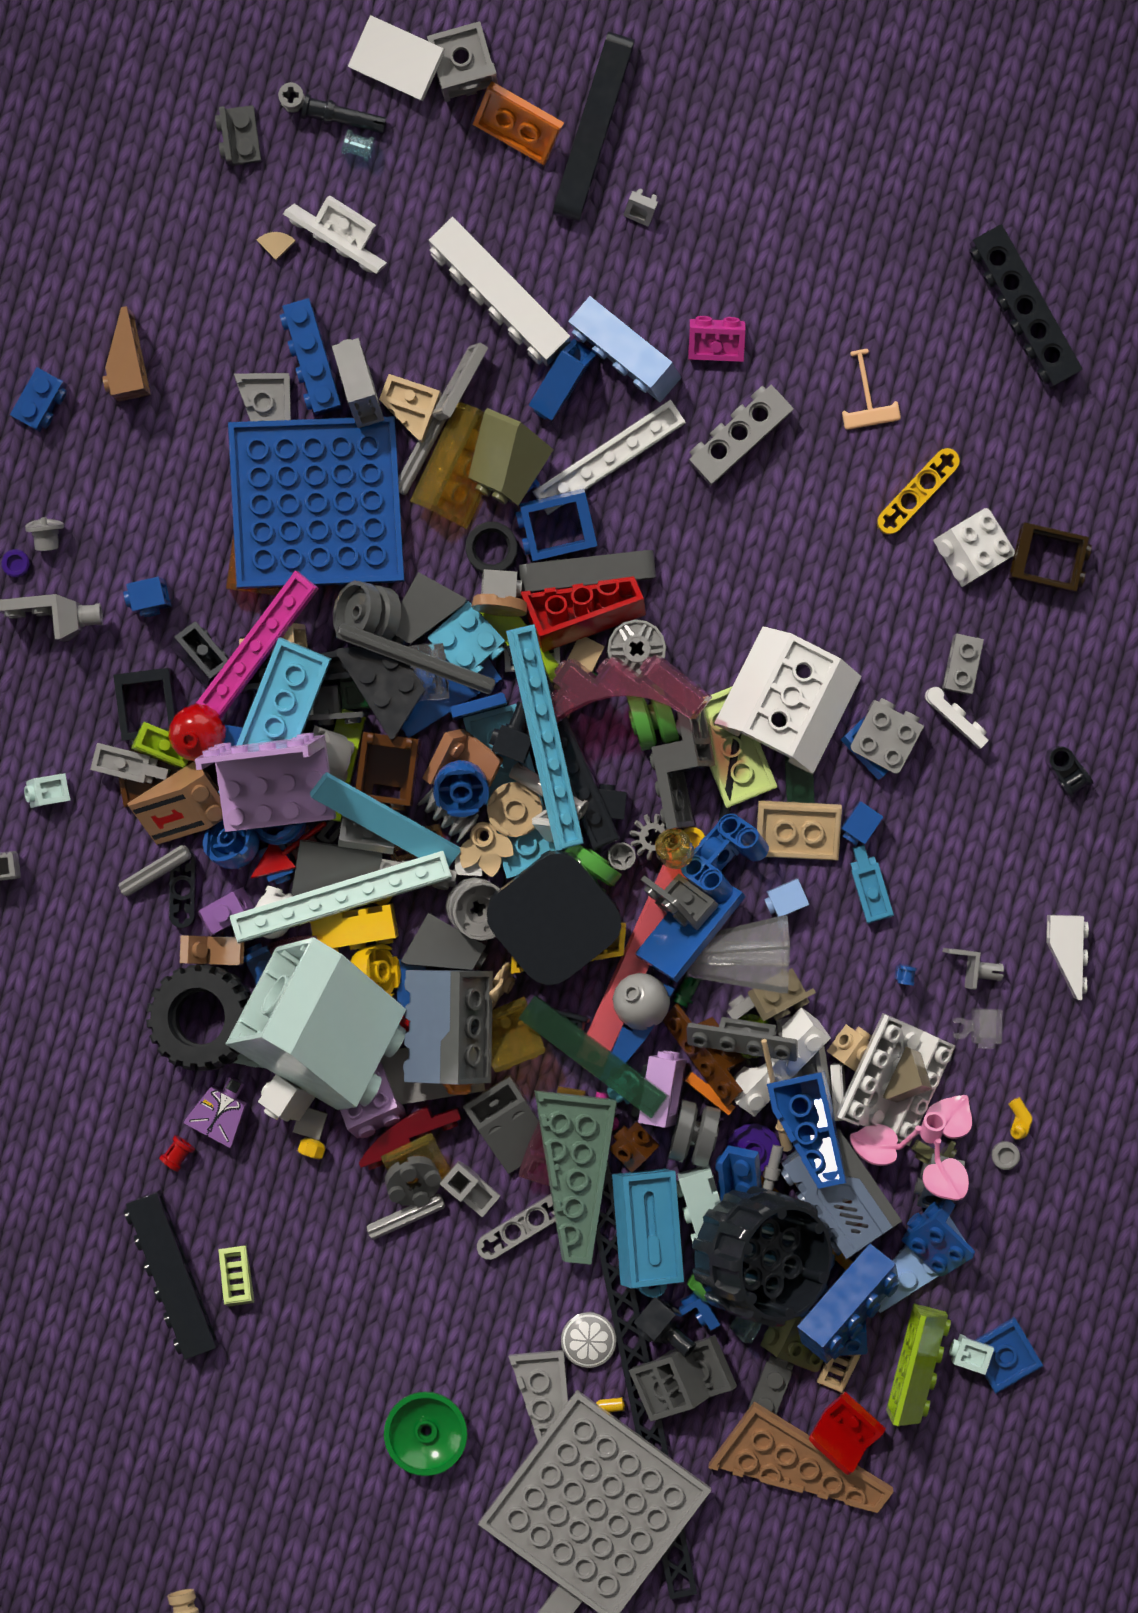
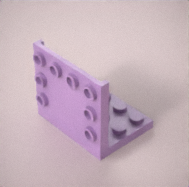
M314 733L298 734L297 737L292 739L231 746V743H221L202 751L203 755L195 759L196 770H202L213 763L216 765L225 832L336 818L334 810L310 796L311 790L325 772L330 774L325 735L314 736Z

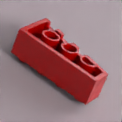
M634 576L598 581V584L583 586V583L572 585L573 588L556 590L555 587L545 588L544 592H521L522 600L527 603L526 616L530 625L535 624L542 653L646 615L644 597Z

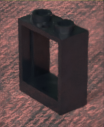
M171 668L113 675L122 741H129V745L132 746L138 732L130 733L124 690L126 685L163 681L168 724L170 726L174 716L177 714Z

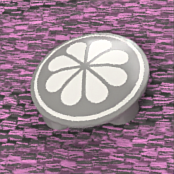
M589 1311L574 1316L566 1323L561 1335V1345L566 1357L572 1363L580 1367L592 1368L602 1365L612 1356L616 1347V1334L612 1324L605 1317Z

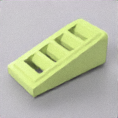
M247 1246L218 1249L224 1305L235 1306L254 1303ZM241 1256V1261L227 1263L226 1258ZM242 1267L243 1272L228 1273V1269ZM243 1278L244 1283L230 1285V1280ZM231 1291H245V1295L232 1296Z

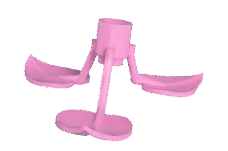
M967 1095L946 1098L931 1105L926 1112L922 1125L916 1126L915 1130L900 1144H897L898 1138L896 1133L890 1127L882 1124L869 1125L858 1132L850 1134V1142L856 1153L868 1163L877 1166H886L894 1163L897 1158L896 1150H901L914 1137L920 1134L924 1142L935 1144L936 1164L928 1165L923 1172L922 1179L926 1189L937 1197L959 1201L966 1196L969 1185L966 1169L959 1161L953 1158H948L941 1162L940 1144L942 1134L950 1139H958L966 1136L971 1130L972 1116Z

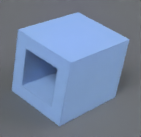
M798 879L766 891L768 898L764 899L770 914L776 913L778 918L809 905Z

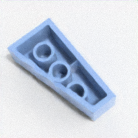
M591 296L588 297L568 321L574 329L571 333L582 343L587 340L594 346L592 350L603 360L607 357L614 363L612 366L623 376L627 374L634 380L633 383L644 393L648 392L657 401L661 402L682 378L672 361Z

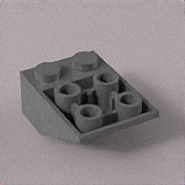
M511 1074L464 1103L463 1108L508 1174L544 1152L539 1118Z

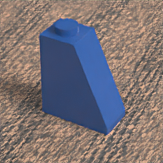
M574 338L560 352L529 403V406L534 409L535 414L544 419H554L597 355L593 350Z

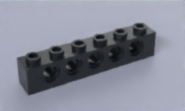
M1000 224L973 239L970 243L971 249H969V253L976 264L980 263L985 273L982 275L989 288L994 287L999 297L996 298L998 306L1003 313L1007 311L1012 319L1009 322L1012 331L1017 337H1022L1025 343L1023 350L1030 361L1034 359L1039 368L1036 372L1042 384H1048L1051 389L1083 370L1003 225ZM992 253L1000 254L1004 260L1003 265H993L990 262V255ZM1011 277L1015 279L1017 288L1015 290L1006 289L1003 284L1004 278ZM1020 301L1027 302L1031 308L1030 313L1026 315L1019 313L1017 303ZM1031 326H1040L1044 331L1043 338H1034L1030 333ZM1048 349L1055 351L1057 362H1047L1044 358V351Z

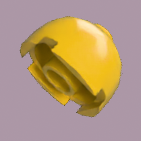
M374 944L359 949L352 956L350 962L392 997L394 994L391 993L394 988L399 987L401 978L399 960L397 956L392 957L389 951L392 948L385 944Z

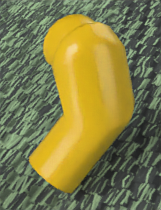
M1017 1097L1008 1103L1015 1114L1010 1134L1014 1139L1020 1140L1028 1135L1033 1118L1021 1098Z

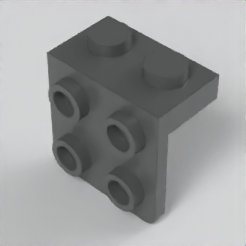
M680 874L672 880L665 890L646 876H643L641 879L646 885L644 891L656 901L655 904L665 913H672L673 918L684 927L689 924L698 930L719 906L715 900Z

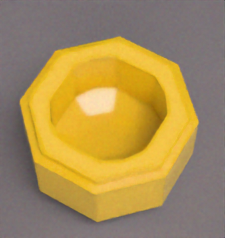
M304 1138L301 1139L298 1151L305 1156L322 1159L326 1146L319 1140Z

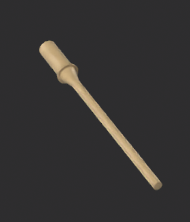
M763 1039L761 1043L770 1083L776 1081L767 1040ZM778 1120L776 1130H778L781 1146L784 1147L783 1151H790L793 1148L792 1143Z

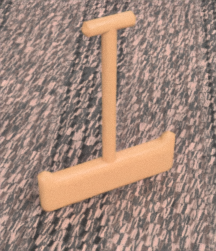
M868 349L852 351L850 353L852 357L858 356L868 410L853 413L843 411L842 417L846 430L901 419L897 401L890 406L874 409L872 407L863 355L869 353Z

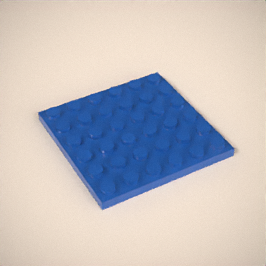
M395 416L384 417V421L357 428L354 418L228 422L236 589L283 587L295 571L300 572L315 586L346 585L354 580L369 584L404 582Z

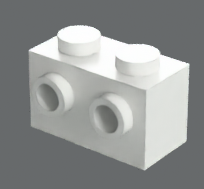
M275 1074L272 1081H269L261 1091L262 1096L258 1102L265 1107L264 1112L276 1120L281 1118L287 1122L290 1119L300 1121L315 1097Z

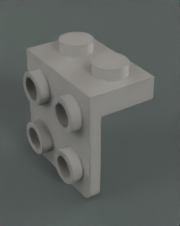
M883 698L879 702L873 700L850 746L851 750L893 773H899L924 726L918 723L920 718L914 714L905 711L903 715L895 711L896 705Z

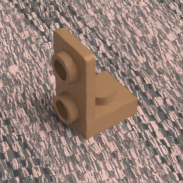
M181 935L180 963L243 965L244 942L238 944L236 937Z

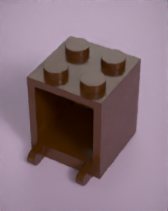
M363 732L356 789L379 802L388 803V807L391 809L406 811V805L413 806L421 740L397 736L391 742L387 735ZM374 784L400 787V798L372 795Z

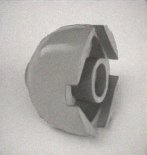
M644 973L631 974L621 980L615 988L612 998L613 1008L619 1019L630 1028L637 1030H646V1027L661 1023L667 1015L670 1005V998L667 995L664 984L652 975Z

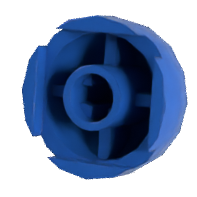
M457 760L448 763L439 770L434 780L433 796L436 805L446 810L447 814L454 817H467L479 812V808L484 803H487L489 784L485 773L478 765L465 760Z
M223 820L217 823L212 830L207 829L203 839L205 854L211 861L225 869H240L248 865L257 855L260 846L259 834L255 828L225 832Z

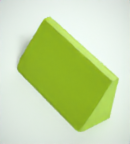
M143 722L131 749L179 769H183L188 763V760L179 756L171 747L168 731Z

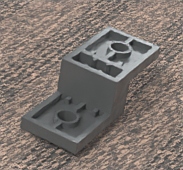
M682 683L672 686L671 701L673 707L677 709L679 719L676 721V728L683 741L651 747L650 762L657 775L655 789L658 797H661L663 807L660 810V816L667 830L694 826L685 772L715 766L700 684Z

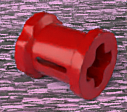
M174 1135L172 1138L174 1142L159 1159L169 1168L178 1172L184 1159L189 1153H193L195 1148L185 1139Z

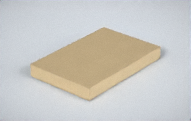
M758 801L757 831L768 843L769 851L766 857L838 860L842 805Z

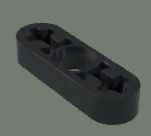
M189 849L191 862L185 865V872L191 871V877L187 875L175 877V871L181 872V864L170 871L169 918L171 923L178 928L190 926L196 917L197 859L191 849ZM182 879L188 881L191 886L190 892L185 896L179 895L175 890L176 883ZM175 899H191V904L185 903L184 910L186 913H190V917L185 919L184 923H180V918H175V913L181 910V903L175 904Z

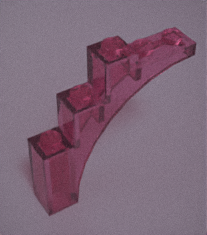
M654 655L652 658L649 656L642 663L639 669L642 671L640 675L617 657L606 658L598 667L597 672L599 674L597 676L576 659L563 660L554 672L556 676L552 680L561 688L559 690L555 689L550 694L557 724L575 710L590 703L623 696L652 699L674 708L689 719H696L712 699V696L659 655Z

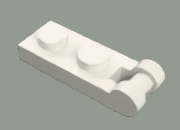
M939 687L928 689L925 693V700L973 745L981 749L989 741L984 736L987 733L985 729L977 722L973 724L968 722L964 718L966 712L956 703L951 706L943 699L944 693Z

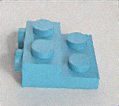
M468 601L430 634L427 639L448 662L480 673L484 669L481 664L489 657L493 661L505 650L502 647L505 644V640L478 611L472 609V604Z

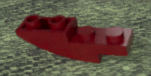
M426 1106L402 1118L398 1123L389 1127L368 1148L359 1161L360 1168L367 1166L370 1170L384 1165L383 1159L393 1156L394 1160L409 1156V1150L414 1147L411 1137L415 1136L416 1140L431 1136V1130L442 1127V1130L445 1131L458 1126L457 1121L462 1118L459 1107L432 1116L429 1106Z

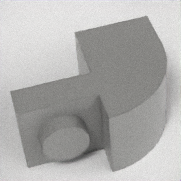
M458 1161L440 1182V1185L460 1202L463 1200L481 1217L487 1213L501 1196L482 1180L475 1171L461 1161Z

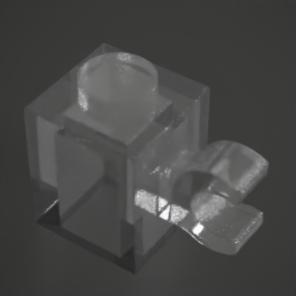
M972 1008L971 1020L961 1017L953 1019L954 1023H962L964 1026V1030L961 1033H953V1037L963 1039L971 1032V1042L978 1043V1048L994 1049L995 1044H1002L1003 1010Z

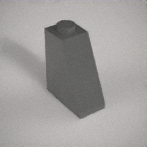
M418 572L401 602L399 627L391 640L405 645L406 642L413 645L452 616L468 600Z
M428 913L403 956L401 963L410 966L473 971L475 966L481 968L488 954L483 952L486 945L469 938L458 929Z

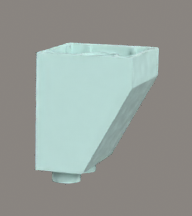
M313 937L276 947L225 1045L337 1110L356 1108L358 1104L367 1106L375 1097L381 1085V1077L374 1074L382 1056L392 1057L405 1038L406 1029L400 1026L399 1023L406 1008L345 956Z

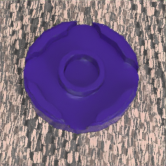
M750 1123L744 1124L733 1131L728 1138L726 1148L729 1145L758 1151L761 1175H763L764 1167L769 1163L772 1146H780V1142L775 1133L767 1126Z

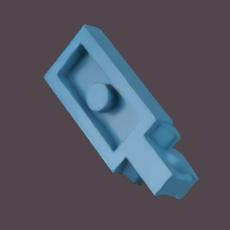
M864 845L853 847L856 862L850 863L851 873L866 923L894 916L878 862H876L874 856L868 858Z

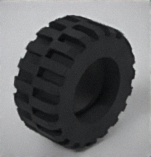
M188 965L187 968L174 970L172 976H165L160 981L162 986L159 989L155 988L151 996L154 997L152 1004L148 1003L146 1010L151 1012L150 1019L146 1020L147 1028L152 1030V1034L149 1037L152 1044L158 1045V1053L162 1057H167L169 1059L168 1062L175 1066L197 1071L224 1068V1065L232 1064L238 1060L237 1056L241 1053L225 1044L250 998L249 994L251 991L248 986L243 985L241 979L237 975L229 973L228 970L209 965ZM197 992H209L217 996L225 1012V1022L221 1033L214 1041L207 1044H196L189 1041L180 1027L179 1016L182 1005L189 996Z

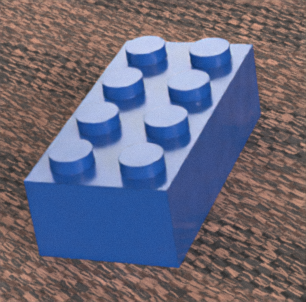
M869 1244L797 1326L801 1343L826 1364L832 1358L834 1360L837 1359L844 1351L845 1346L843 1345L850 1337L854 1339L863 1328L861 1324L868 1317H874L881 1307V1301L886 1296L891 1297L897 1290L899 1279L896 1264L873 1245Z

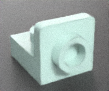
M65 773L26 781L27 786L24 788L26 801L30 802L31 808L70 801Z
M960 1334L958 1340L954 1339L952 1341L949 1355L952 1356L953 1364L986 1375L994 1347L968 1339L965 1335Z

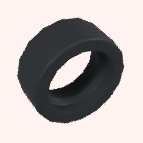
M488 521L477 525L470 532L466 540L465 551L471 565L482 573L484 569L506 571L515 562L518 554V544L514 533L507 526L499 522ZM488 532L501 534L508 544V553L505 559L494 565L482 562L477 557L475 551L478 538Z

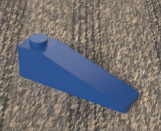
M825 1071L767 1084L773 1113L783 1126L789 1140L796 1148L818 1189L847 1183Z

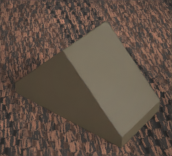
M905 1047L883 1095V1098L896 1103L932 1089L921 1053L909 1047Z

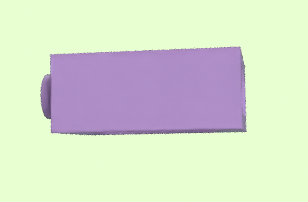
M664 1050L663 1052L658 1051L657 1055L649 1056L638 1123L665 1128L676 1125L687 1059L679 1058L680 1053Z

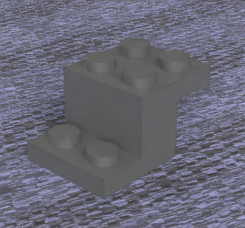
M715 1335L695 1341L696 1347L687 1357H684L676 1348H673L658 1359L635 1366L629 1370L650 1422L693 1409L709 1397L731 1391L737 1387Z

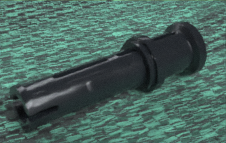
M309 94L305 96L301 114L302 119L310 117L322 120L327 125L332 124L333 121L380 134L384 133V126L387 120L385 116L382 117L337 106L334 100L326 102L311 98Z

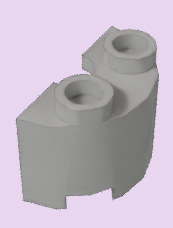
M314 725V736L325 735L330 774L345 782L348 776L347 769L350 764L351 755L354 752L353 742L340 733Z

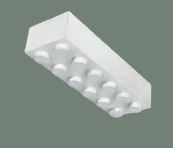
M453 216L429 239L431 247L429 251L433 259L441 266L446 264L450 268L451 277L460 286L465 283L469 287L470 296L480 306L485 303L489 307V315L496 323L501 325L504 322L509 327L507 330L510 337L518 345L523 342L528 347V355L538 365L543 362L548 366L571 342L570 335Z

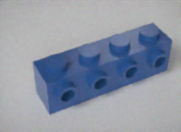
M307 298L283 305L284 313L280 314V319L284 331L289 330L292 340L287 342L291 356H297L300 367L295 369L300 384L305 383L308 393L303 394L307 409H313L316 416L343 409L310 299Z

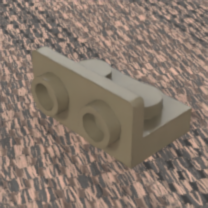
M791 968L747 993L763 1021L772 1016L777 1021L790 1014L789 1007L793 1006L797 1010L810 1003L807 997L815 994L816 991L812 988L805 992L796 973Z

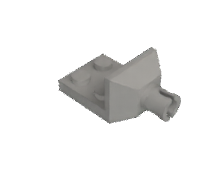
M57 594L0 600V613L4 614V617H9V619L25 618V612H32L36 616L53 615L55 639L62 642L73 639L82 632V627L103 625V613L100 603L80 605L78 602Z

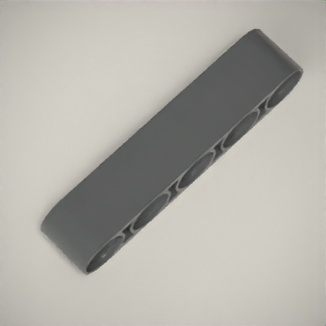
M653 550L519 565L520 580H522L521 591H531V593L542 592L545 588L555 587L556 590L573 588L572 585L583 583V586L598 584V581L632 576L635 577L636 581L656 578Z

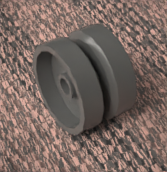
M355 580L347 583L340 591L333 610V625L336 633L339 625L346 623L391 640L399 627L401 619V603L398 594L393 589Z
M682 1100L668 1158L683 1162L691 1146L693 1147L691 1155L692 1164L707 1168L718 1136L721 1109L706 1106L702 1110L700 1120L696 1121L697 1104Z

